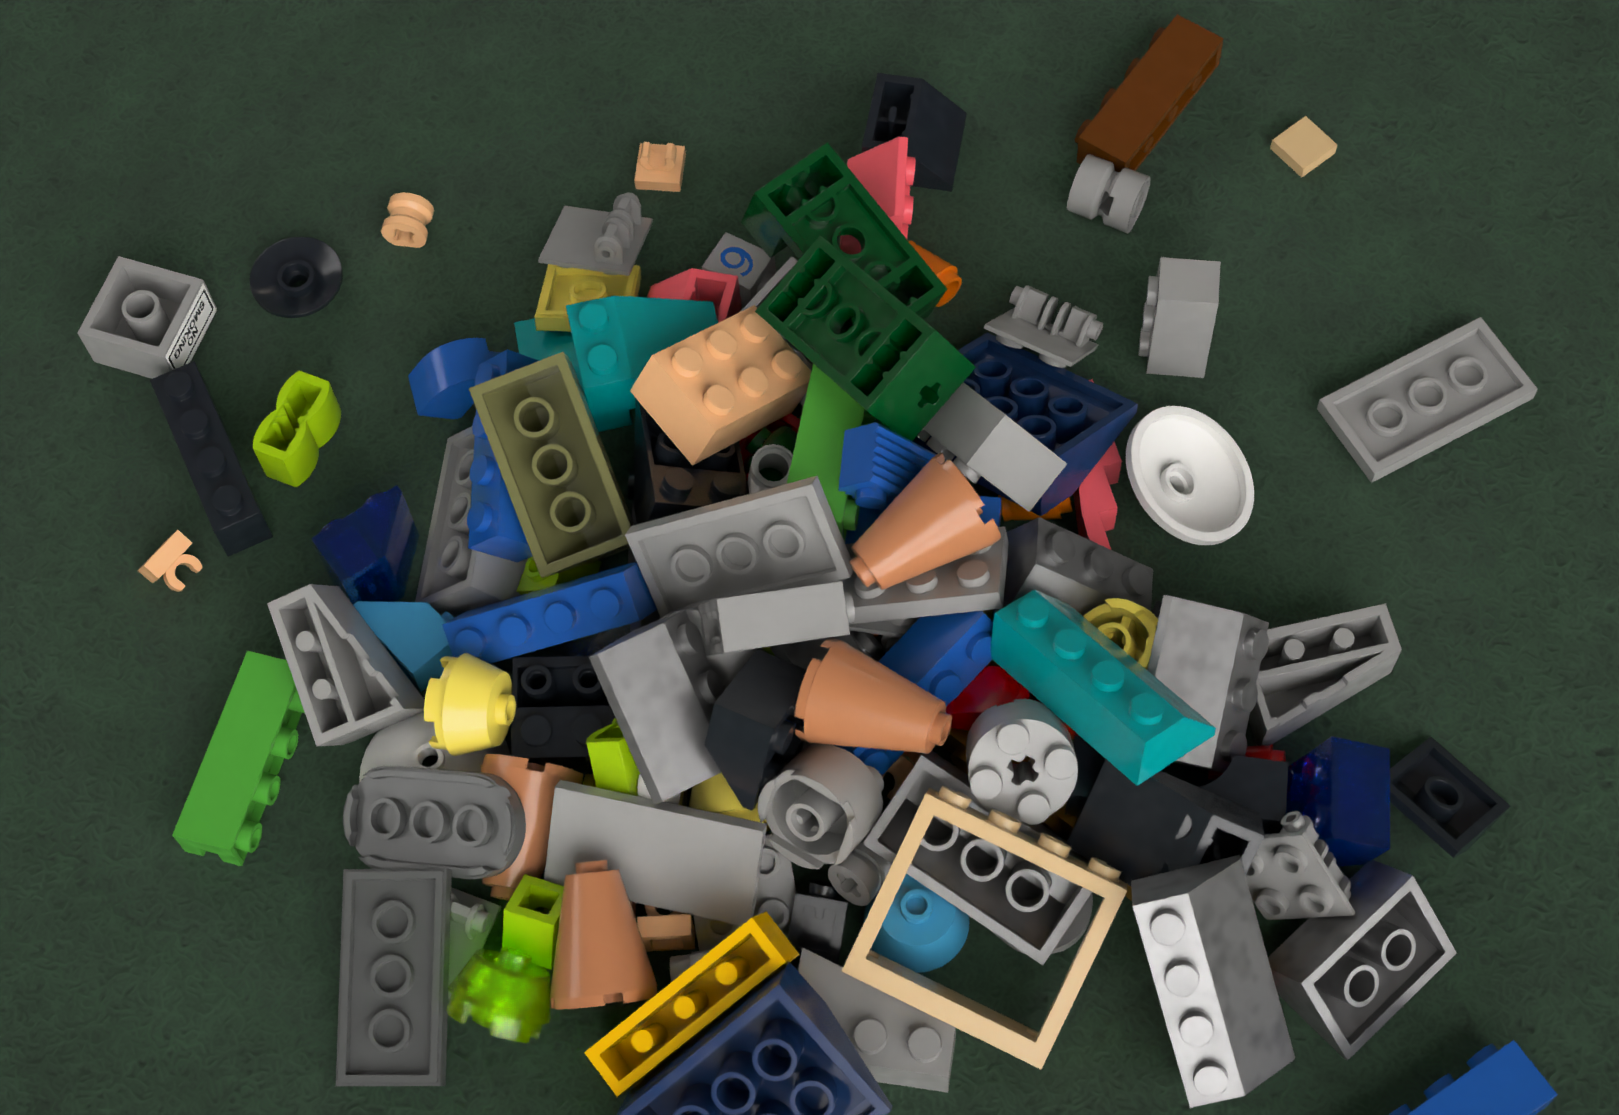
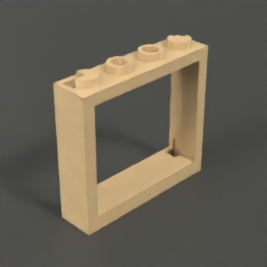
M943 785L939 792L929 788L845 962L842 972L1042 1069L1127 892V884L1118 879L1121 871L1107 865L1105 861L1091 857L1089 864L1068 855L1072 847L1053 836L1041 833L1037 840L1018 831L1022 823L1001 811L992 809L989 816L969 807L972 799L959 791L955 792ZM933 816L943 819L1103 897L1039 1032L870 950Z

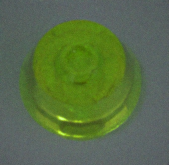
M502 947L500 952L478 949L448 986L451 997L446 1012L462 1024L466 1023L468 1016L471 1015L473 1021L491 1029L489 1035L506 1040L529 1043L531 1036L539 1039L543 1024L551 1022V974L544 968L532 963V957L522 951L508 947Z

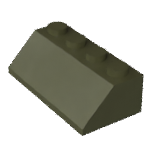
M564 352L469 388L541 578L602 560L630 548L625 534L634 525L572 362Z

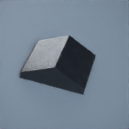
M1431 736L1379 777L1372 785L1453 858L1466 852L1510 808V805Z

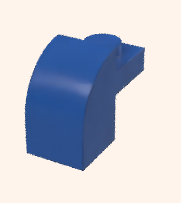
M485 338L455 340L429 352L408 375L417 414L419 416L453 420L462 418L474 404L469 388L475 386V377L479 364L500 354V352L489 351Z

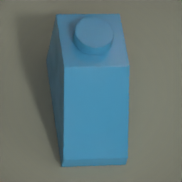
M357 601L353 604L408 679L420 692L427 688L430 678H439L442 675L444 667H442L440 659L444 656L453 657L442 624L454 618L449 612L445 611L440 615L428 602Z

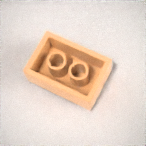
M755 305L653 354L630 390L692 466L792 413L807 392L811 370L782 336L755 312L757 310Z

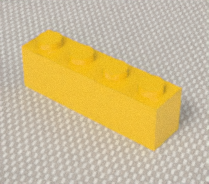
M767 911L756 915L584 1053L618 1097L634 1088L788 961L791 962L800 954Z

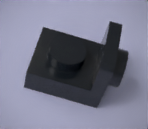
M810 880L808 887L798 886L795 893L788 940L800 954L796 958H801L803 947L838 965L849 901L843 898L829 881Z

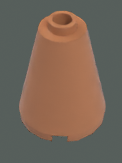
M940 452L930 459L853 544L851 548L856 557L850 560L849 564L866 587L875 583L880 590H884L989 547L1001 539V534L993 519L984 523L979 517L983 513L981 507L984 506V503L956 465L950 459L945 461L943 453Z
M832 637L822 643L821 647L828 648L829 651L823 660L812 658L802 681L796 703L795 717L804 720V730L795 729L796 736L799 739L815 744L930 753L935 745L942 746L945 743L950 732L952 716L946 714V703L842 640Z
M486 754L481 765V772L499 776L512 786L521 800L526 819L525 839L516 860L504 872L490 878H482L483 885L492 887L491 897L509 901L524 874L541 879L545 870L555 786L560 780L582 784L584 775L575 770L551 763H546L543 766L528 763L529 759Z
M607 860L575 863L576 874L565 875L550 990L551 1008H588L606 1006L605 1004L621 1001L623 1003L651 999L657 994V982L619 869L608 870Z

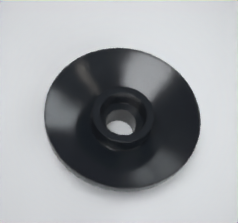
M291 237L274 243L259 255L251 269L250 288L257 303L267 312L283 318L305 317L320 311L336 297L342 284L343 269L337 253L328 244L311 237ZM298 281H306V283L300 287H293V285Z

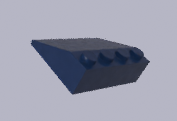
M988 332L958 350L976 367L964 383L1067 463L1065 468L1031 509V512L1039 516L1044 515L1073 495L1137 413L1138 403L1064 368L1049 365L1038 356L1024 349L1006 346L997 341L996 336ZM916 436L915 439L912 441L926 448L927 450L937 454L934 450H932L929 446L926 445L928 440L924 442ZM981 476L976 482L988 490L1016 503Z
M788 961L632 1088L616 1115H886L892 1110V1105L826 1002Z

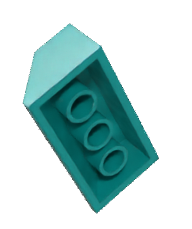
M1033 590L995 612L990 647L991 658L1136 786L1215 735L1216 727L1068 603Z

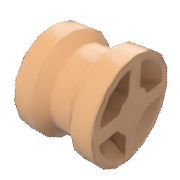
M402 192L392 195L387 207L390 216L383 222L382 236L396 246L414 248L424 246L428 237V231L425 226L432 220L434 214L433 205L427 199L413 193Z

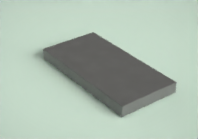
M343 869L336 1086H446L452 869Z

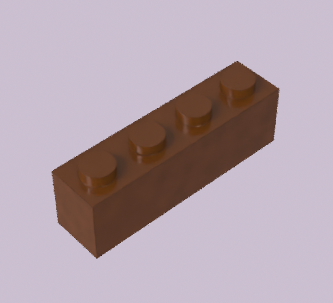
M1178 14L1166 29L1160 27L1153 35L1148 51L1142 59L1136 57L1131 62L1125 73L1124 81L1118 89L1111 88L1107 92L1100 105V111L1094 119L1088 118L1080 126L1075 137V143L1078 144L1076 162L1081 164L1085 157L1091 154L1112 162L1116 172H1120L1124 168L1136 171L1218 67L1224 38Z

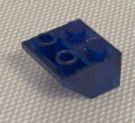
M396 485L386 492H380L371 496L361 508L345 518L329 522L319 534L311 539L335 586L340 587L352 604H355L357 601L396 602L404 597L420 535L404 495Z
M1332 736L1288 766L1286 814L1292 811H1299L1301 815L1310 817L1313 827L1319 835L1317 839L1325 841L1328 851L1334 855L1338 866L1364 865L1390 850L1389 748Z

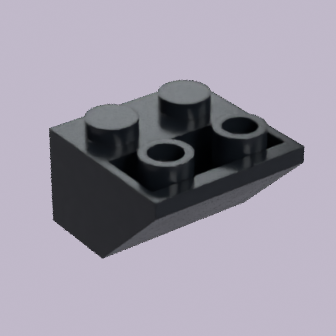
M878 73L863 138L862 153L894 138L908 137L907 156L916 158L914 182L910 186L952 192L967 113L924 79Z
M759 649L754 652L714 703L704 744L742 807L751 811L757 805L759 795L764 786L779 773L785 764H788L802 750L804 741L799 739L795 733V729H800V726H804V720L795 717V708L806 669Z
M590 656L513 658L512 695L515 697L516 709L512 721L511 756L529 759L528 763L543 766L546 763H551L569 769L592 768L586 740L597 730L611 725L615 715L589 659Z

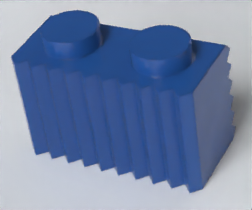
M877 422L845 430L838 491L845 492V495H852V498H855V503L860 507L880 509V512H883L930 459L937 454Z

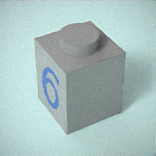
M725 232L702 266V270L738 276L742 308L776 274L774 256L770 258L763 249Z

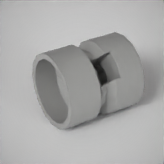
M1089 154L1082 161L1072 183L1067 201V210L1090 220L1100 215L1104 225L1129 233L1144 206L1150 187V176L1129 168L1116 172L1112 162Z

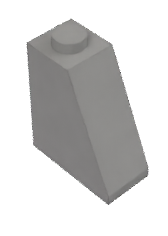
M842 581L719 598L698 604L706 656L849 635V624L854 623L855 620L853 599L850 592H844Z

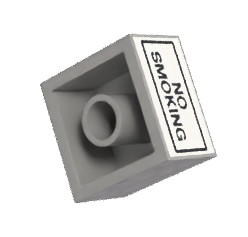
M118 256L77 333L94 362L148 378H155L191 362L217 308L203 279Z

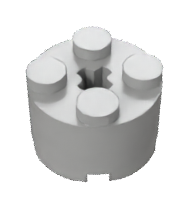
M1015 699L1014 702L998 707L996 704L979 715L968 733L966 760L970 787L980 804L989 812L995 809L1020 822L1030 825L1040 824L1049 815L1060 809L1071 796L1078 776V764L1073 742L1065 723L1043 703L1031 699ZM1025 756L1030 757V760L1028 762L1022 761L1025 758ZM1013 759V760H1015V761H1017V762H1021V763H1020V764H1014V763H1012L1011 760Z
M813 743L811 746L801 750L779 771L781 774L775 775L764 786L758 799L759 819L761 823L766 819L773 833L768 839L774 848L785 858L799 866L808 869H820L823 865L834 864L835 866L842 863L871 832L882 814L883 800L881 791L884 788V781L879 771L871 766H866L849 751L834 745Z

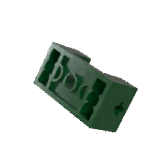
M828 142L754 192L741 221L770 258L789 246L797 258L800 259L821 235L923 320L931 314L947 291L944 284ZM841 235L855 237L861 245V252L854 255L843 252L838 246L837 238Z
M821 235L755 311L888 429L910 441L915 439L976 368L933 327Z

